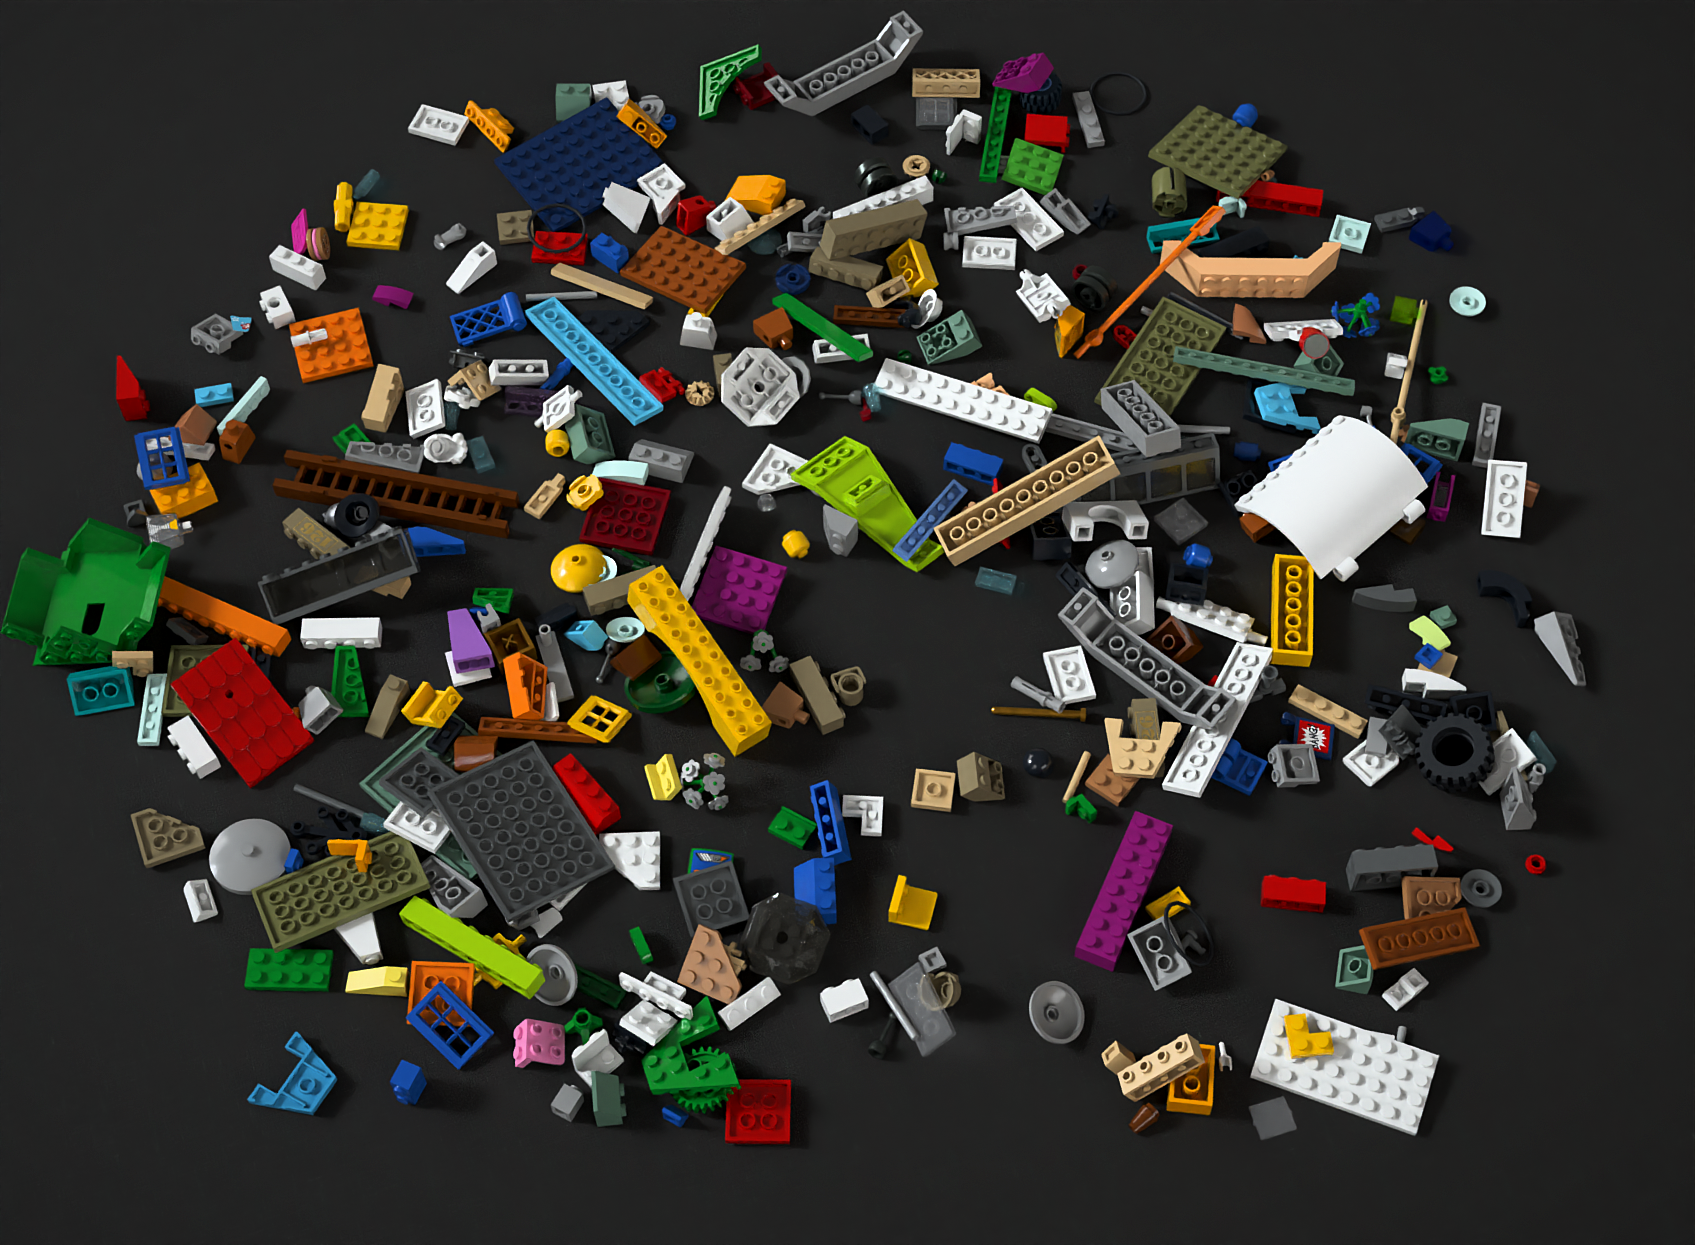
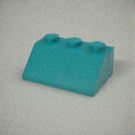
M108 666L70 673L67 678L75 716L135 705L130 667L120 669Z

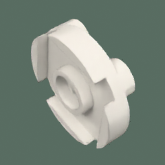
M448 385L446 387L445 400L457 402L464 409L480 405L481 401L477 399L472 390L465 387L462 390L456 389V385L452 387Z

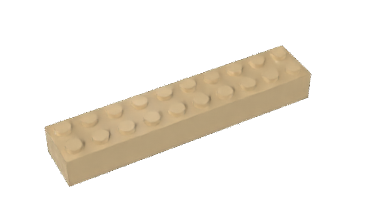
M1097 436L933 529L947 557L954 566H957L1120 475V472L1100 436Z

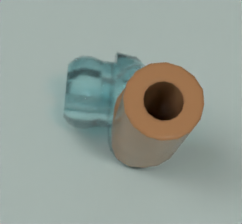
M1267 170L1261 175L1263 181L1278 182L1274 178L1275 173L1272 170Z

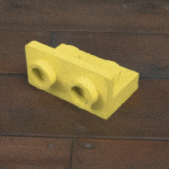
M665 754L656 765L647 764L644 767L654 800L671 801L682 789L672 754Z

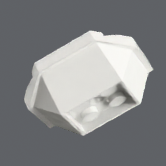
M746 347L722 374L721 402L748 427L776 425L800 398L796 374L769 348ZM755 384L759 385L760 392L755 390Z

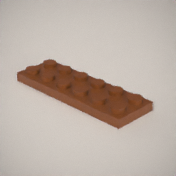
M1465 907L1365 927L1359 930L1373 970L1476 949L1480 946Z

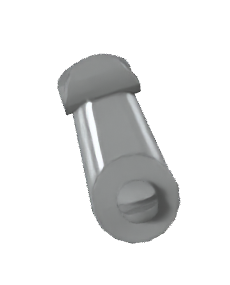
M458 223L441 236L439 234L435 235L434 245L439 250H443L447 244L462 239L466 235V228Z

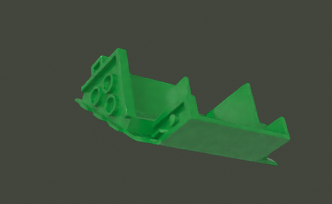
M88 518L70 540L67 551L62 552L61 559L27 548L20 559L1 634L11 639L25 641L29 645L38 646L33 666L112 663V651H136L138 641L153 626L171 547L152 541L147 547L143 542L144 538ZM105 604L98 631L93 635L84 634L83 626L89 605Z

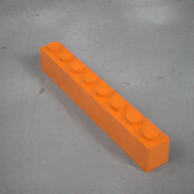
M164 576L157 606L161 605L172 613L177 612L188 620L193 619L204 627L209 626L220 634L225 633L232 639L236 637L238 641L245 642L251 648L259 647L264 653L280 657L292 640L287 629Z

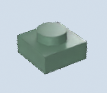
M1448 605L1431 611L1429 615L1441 630L1457 622Z

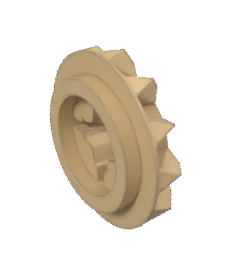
M913 155L905 159L903 169L905 174H909L910 178L916 176L918 179L919 176L923 177L929 173L930 163L923 156Z
M701 380L696 383L694 381L692 385H688L687 390H685V396L689 403L703 406L713 400L714 389L710 386L709 382L704 383ZM698 389L703 392V396L697 393Z

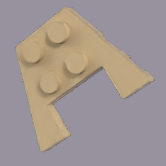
M1105 718L1114 775L1154 779L1166 758L1165 755L1169 747H1172L1176 734L1181 730V723L1163 722L1160 740L1121 738L1123 720Z

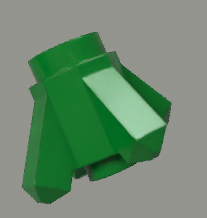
M586 1007L578 1008L573 1019L564 1026L565 1033L572 1034L577 1032L582 1036L583 1045H585L589 1041L592 1031L603 1026L602 1018L593 1016L586 1011Z

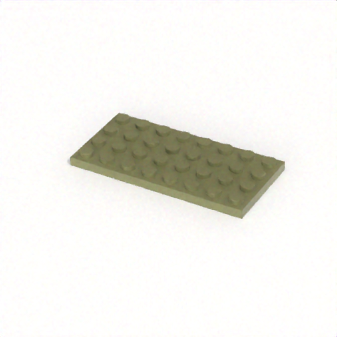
M1163 296L1102 388L1135 380L1170 417L1201 370V368L1196 366L1181 365L1173 362L1175 347L1212 353L1227 327ZM1100 390L1094 402L1102 406Z
M390 831L368 841L372 852V863L368 865L367 872L358 871L355 862L356 856L333 855L251 889L275 953L431 888L411 842Z

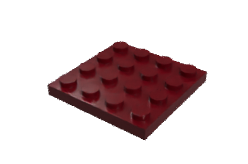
M599 477L604 494L589 506L579 541L592 545L653 555L671 497V490Z

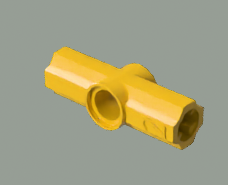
M341 182L340 185H337L336 200H334L335 229L340 232H347L350 229L351 215L354 214L353 187L347 182Z

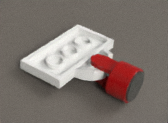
M1335 319L1264 323V331L1273 341H1283L1284 338L1299 341L1300 349L1307 357L1312 359L1321 358L1328 352L1330 345L1328 338H1336L1337 335H1343V327Z

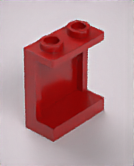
M1027 114L1025 141L1035 145L1062 147L1061 153H1065V147H1069V137H1066V134H1070V124H1067L1068 117Z

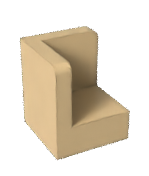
M1118 1041L1111 1044L1101 1054L1105 1066L1117 1076V1073L1123 1071L1127 1066L1136 1063L1134 1054Z

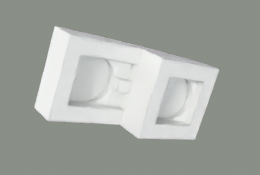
M1413 968L1402 976L1396 984L1387 989L1382 997L1397 1011L1422 991L1429 982Z

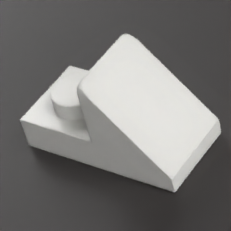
M675 188L670 193H667L664 199L652 195L654 210L658 223L661 225L680 201L679 190Z
M1388 353L1385 376L1402 379L1408 361L1407 357Z

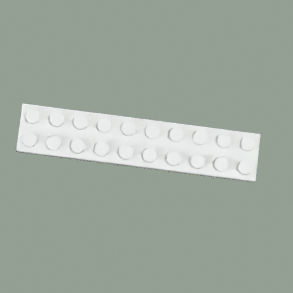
M888 358L885 359L872 388L874 393L1038 444L1053 413L1052 408Z
M1242 642L1236 643L1214 687L1224 689L1235 697L1237 701L1211 730L1192 726L1162 783L1163 790L1201 797L1262 679L1263 668L1268 666L1272 659L1273 648Z

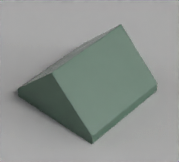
M1364 945L1341 949L1339 952L1335 987L1341 990L1367 994L1372 984L1373 968Z

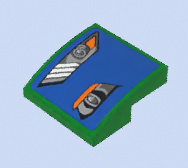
M692 848L687 874L731 860L733 863L734 854L719 850Z

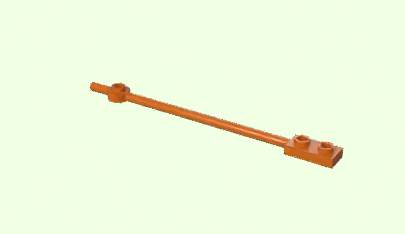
M1213 205L1189 229L1191 234L1098 329H1094L1086 335V342L1073 355L1079 359L1090 347L1100 345L1103 341V333L1198 236H1204L1209 233L1210 228L1222 219V216L1226 213L1225 209L1221 206Z

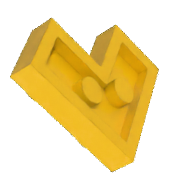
M1306 1013L1284 1016L1291 1059L1332 1055L1334 1053L1330 1032L1309 1034Z

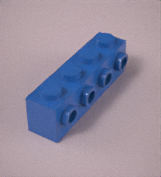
M829 780L810 786L811 802L814 806V817L818 826V837L821 841L823 858H834V865L851 860L837 788Z

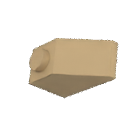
M902 274L868 291L866 295L873 307L880 308L909 292L910 288Z

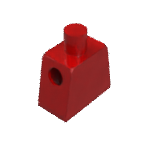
M700 195L679 201L676 226L686 236L707 224L706 216L716 209L715 202L712 200L707 202Z

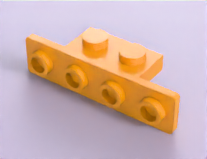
M470 100L464 114L503 153L507 152L511 141L507 134H512L514 127L495 108L481 109L473 100Z

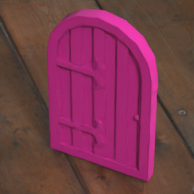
M306 209L301 210L291 225L294 252L300 255L307 248L306 234L308 222Z

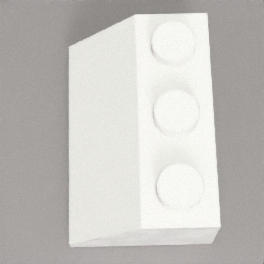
M1141 571L1134 572L1123 584L1110 588V607L1117 614L1115 619L1137 635L1155 629L1154 579Z

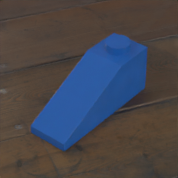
M417 526L408 528L417 557L466 554L464 540L427 527Z

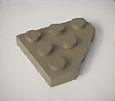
M151 808L131 814L146 869L206 848L198 827L184 824L181 820L168 815H162Z

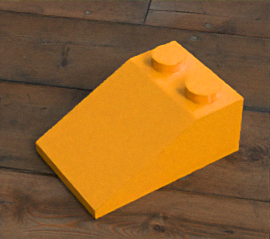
M771 175L739 176L725 200L731 197L743 205L745 210L760 215L771 214L775 208L779 207L786 195V182L784 179Z

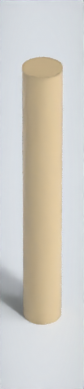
M1084 751L1062 800L1065 804L1073 797L1091 754L1087 751Z

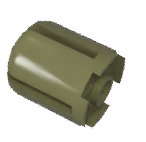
M1163 167L1157 170L1152 177L1153 209L1159 212V216L1175 217L1174 214L1182 210L1185 212L1187 208L1186 177L1179 168H1172L1171 178L1170 167Z

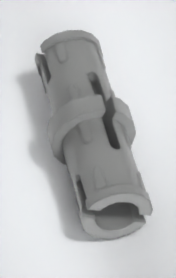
M1537 763L1533 766L1532 771L1528 773L1526 783L1528 784L1529 792H1536L1538 786L1542 784L1543 775L1546 772L1543 764Z

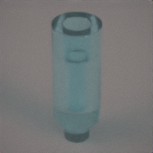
M371 169L354 189L353 197L357 200L360 197H365L380 179L379 173Z

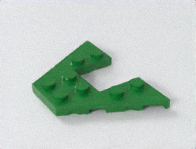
M705 996L692 1009L693 1017L691 1020L683 1018L641 1060L653 1095L679 1093L680 1090L705 1092L710 1089L720 1091L721 1088L725 1087L741 1089L734 1065L728 1053L691 1071L682 1047L720 1030L708 996Z

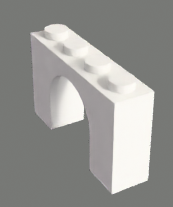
M1136 500L1070 502L1063 506L1062 520L1073 541H1092L1093 522L1098 521L1110 522L1120 526L1128 539L1147 538L1149 522Z

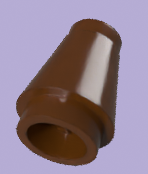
M1150 1103L1141 1106L1128 1126L1135 1134H1138L1158 1121L1157 1118L1160 1114Z

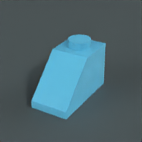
M594 620L575 621L564 633L565 637L587 651L601 649L605 644L604 641L608 638Z

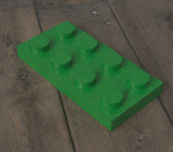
M250 948L244 987L246 990L329 992L333 950L284 949L275 953L274 949Z

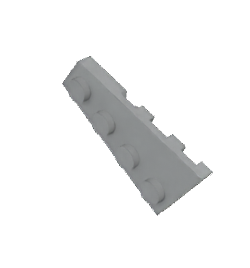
M992 206L991 209L976 207L975 210H966V207L958 208V210L944 208L948 234L958 232L959 236L1017 223L1014 206Z

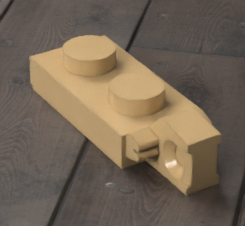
M558 473L552 481H545L524 506V511L540 519L561 494L565 484L564 476Z

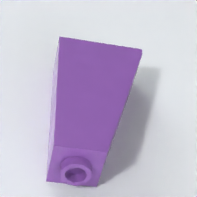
M467 608L448 611L452 657L456 674L495 667L492 651Z

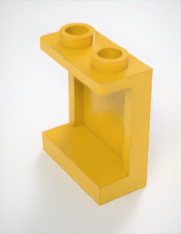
M422 682L401 712L412 724L442 728L463 698L452 686H449L446 691L434 690L428 682Z

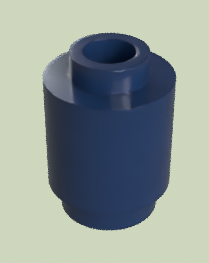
M1242 441L1235 443L1233 457L1238 458V460L1256 462V458L1260 459L1261 448H1258V444Z

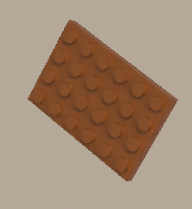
M660 226L620 270V274L622 277L706 314L746 269V264Z

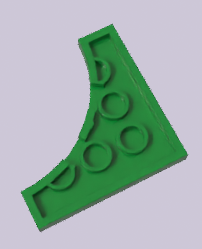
M759 44L700 66L699 117L701 120L716 116L720 99L730 83L744 70L762 61V48Z

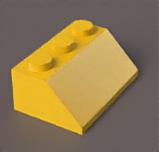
M909 238L886 258L892 278L903 274L910 288V291L900 296V299H904L905 296L914 295V298L922 296L928 289H934L939 285L924 244Z

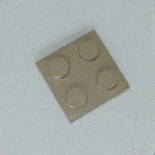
M531 210L497 214L500 245L531 241L526 229L528 220L532 216ZM532 220L530 231L533 239L535 240Z

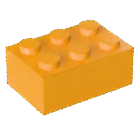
M200 463L188 467L189 482L149 490L163 519H165L166 525L167 522L168 524L171 522L170 519L175 520L174 518L178 520L218 502L215 491ZM178 472L169 475L168 478L178 476Z
M1199 1044L1205 1063L1168 1083L1167 1111L1210 1115L1213 1104L1215 1046Z

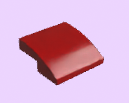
M1417 827L1411 833L1421 843L1426 845L1433 844L1435 850L1451 853L1454 850L1439 835L1432 841Z

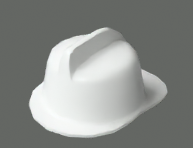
M928 289L921 296L918 305L922 311V320L919 322V325L911 326L914 329L920 328L926 322H932L939 317L943 302L937 298V294L933 289Z

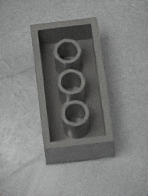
M1421 843L1409 847L1399 845L1395 848L1387 849L1385 847H1378L1374 850L1358 849L1352 852L1346 867L1350 891L1402 887L1401 878L1405 876L1434 877L1438 863L1433 844L1426 845Z

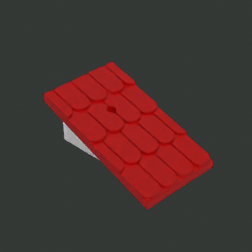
M236 637L170 684L250 789L314 742V738L309 731L303 727L302 722Z

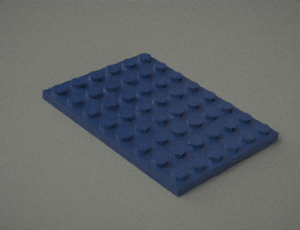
M607 97L494 159L495 165L534 211L545 205L558 203L577 209L583 217L604 206L605 198L602 196L605 188L610 187L611 182L632 190L639 186L637 179L664 164L640 135L616 117L619 111ZM561 207L547 208L537 214L551 232H559L580 220L575 212Z

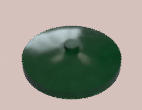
M672 651L659 652L662 655V659L634 681L626 677L625 693L630 704L637 710L646 713L668 712L684 705L698 691L690 675Z

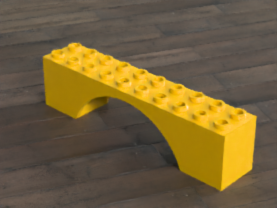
M663 565L629 584L627 602L647 631L654 633L665 642L682 663L704 700L714 728L734 757L767 738L772 724L771 720Z

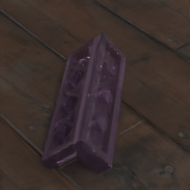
M506 386L504 414L540 418L543 414V403L559 391ZM579 399L575 401L574 405H579ZM510 403H518L520 405L516 409L509 408ZM530 405H536L538 407L534 411H530L527 409V407H529Z

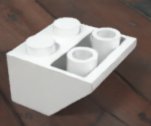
M731 197L706 216L707 230L721 241L732 238L734 233L743 231L747 228V225L754 223L743 205Z

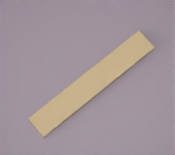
M558 263L551 269V275L641 309H646L653 303L652 296L563 263Z

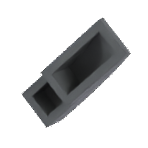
M1392 584L1355 589L1352 598L1353 603L1388 612L1414 611L1417 602L1413 588L1394 591Z

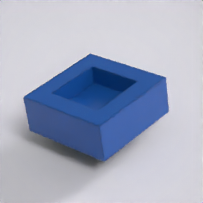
M1427 643L1415 655L1414 659L1430 670L1442 658L1443 654Z
M290 849L284 865L287 874L297 871L303 866V858L297 849Z

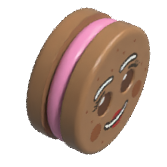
M323 227L308 229L306 241L311 259L313 261L329 259L330 243L326 230Z

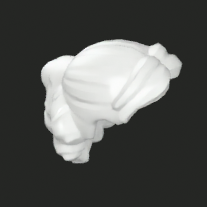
M456 433L453 436L434 434L424 442V455L428 460L435 463L450 461L453 464L461 463L467 456V443L461 433Z

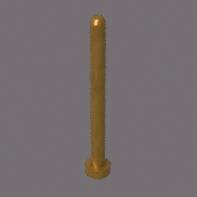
M994 706L991 712L998 715L1079 718L1080 722H1085L1086 708H1081V711L1063 710L1059 714L1052 709Z

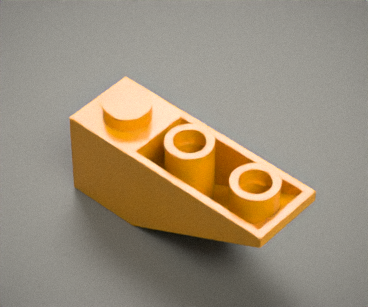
M628 99L616 116L656 149L667 137L646 112L630 99Z

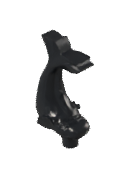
M914 295L905 296L904 299H895L893 301L894 309L909 308L905 310V313L897 317L898 324L902 327L908 328L910 325H919V322L922 320L921 308L913 302Z

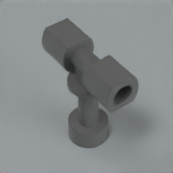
M1268 665L1263 668L1261 674L1263 680L1259 682L1249 703L1261 700L1263 695L1269 693L1273 696L1286 691V685L1282 678L1277 679L1278 670L1274 666Z

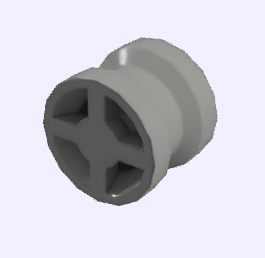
M958 232L953 234L943 233L944 250L949 248L958 250Z

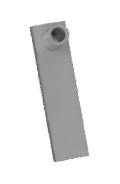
M541 625L539 627L540 635L536 636V641L543 664L548 667L547 677L549 683L554 682L557 703L573 699L574 694L555 632L551 631L549 625Z

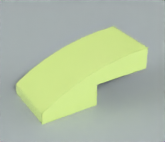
M1423 615L1409 623V629L1423 638V645L1429 643L1438 651L1451 645L1450 640L1443 631L1426 616Z

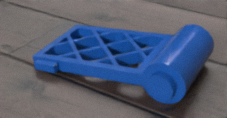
M514 292L504 294L500 300L450 316L459 346L463 345V347L474 344V341L509 329L521 331L527 325L518 295ZM499 306L500 309L497 314L490 312L492 308ZM477 313L483 314L479 320L473 318ZM487 316L493 318L490 324L483 322ZM459 319L466 320L462 326L456 324L455 321ZM497 320L505 323V325L499 327L494 326ZM469 322L476 323L473 330L467 328ZM481 325L487 327L484 332L477 331ZM464 331L470 333L468 337L460 338Z

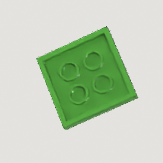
M1015 138L1001 180L1047 195L1053 190L1064 155Z

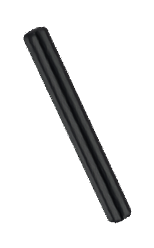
M1174 292L1169 293L1168 299L1227 327L1225 332L1233 335V323ZM1233 335L1234 337L1242 340L1245 337Z

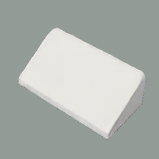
M554 682L546 685L544 718L539 721L556 722L559 717Z
M207 879L187 881L184 893L193 921L199 922L217 915L218 911Z

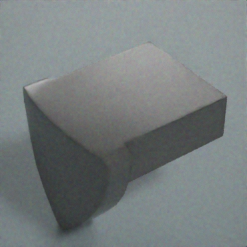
M142 499L123 505L128 527L148 522L150 517L146 513Z

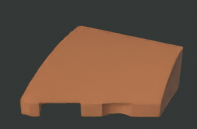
M1235 304L1232 322L1233 335L1249 337V342L1266 344V338L1252 313L1246 307Z

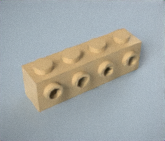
M1189 1034L1179 1036L1168 1045L1160 1047L1154 1053L1143 1057L1142 1060L1135 1064L1127 1066L1117 1074L1123 1094L1132 1101L1137 1102L1205 1063L1199 1042Z

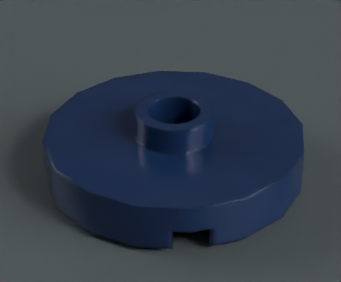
M786 264L777 271L775 281L780 291L796 295L807 290L811 279L809 271L800 264Z

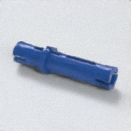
M566 357L563 362H560L553 374L539 388L540 393L546 389L542 395L548 396L561 379L570 373V369L574 364L569 358Z

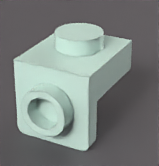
M1232 196L1220 199L1218 205L1225 209V214L1236 211L1240 218L1244 217L1247 208L1245 201L1241 197L1236 199Z

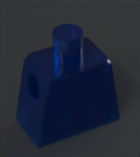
M1432 211L1411 228L1409 240L1430 252H1434L1440 246L1449 251L1454 245L1449 240L1451 227L1435 211Z

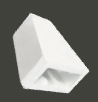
M611 182L610 187H606L602 197L605 200L603 205L630 230L637 233L650 197Z
M373 912L334 928L362 964L372 965L383 959Z

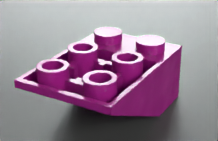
M1044 52L1040 54L1035 53L1026 58L1021 57L1018 60L1006 62L1003 65L1002 71L996 75L992 85L1024 93L1040 90L1054 67Z

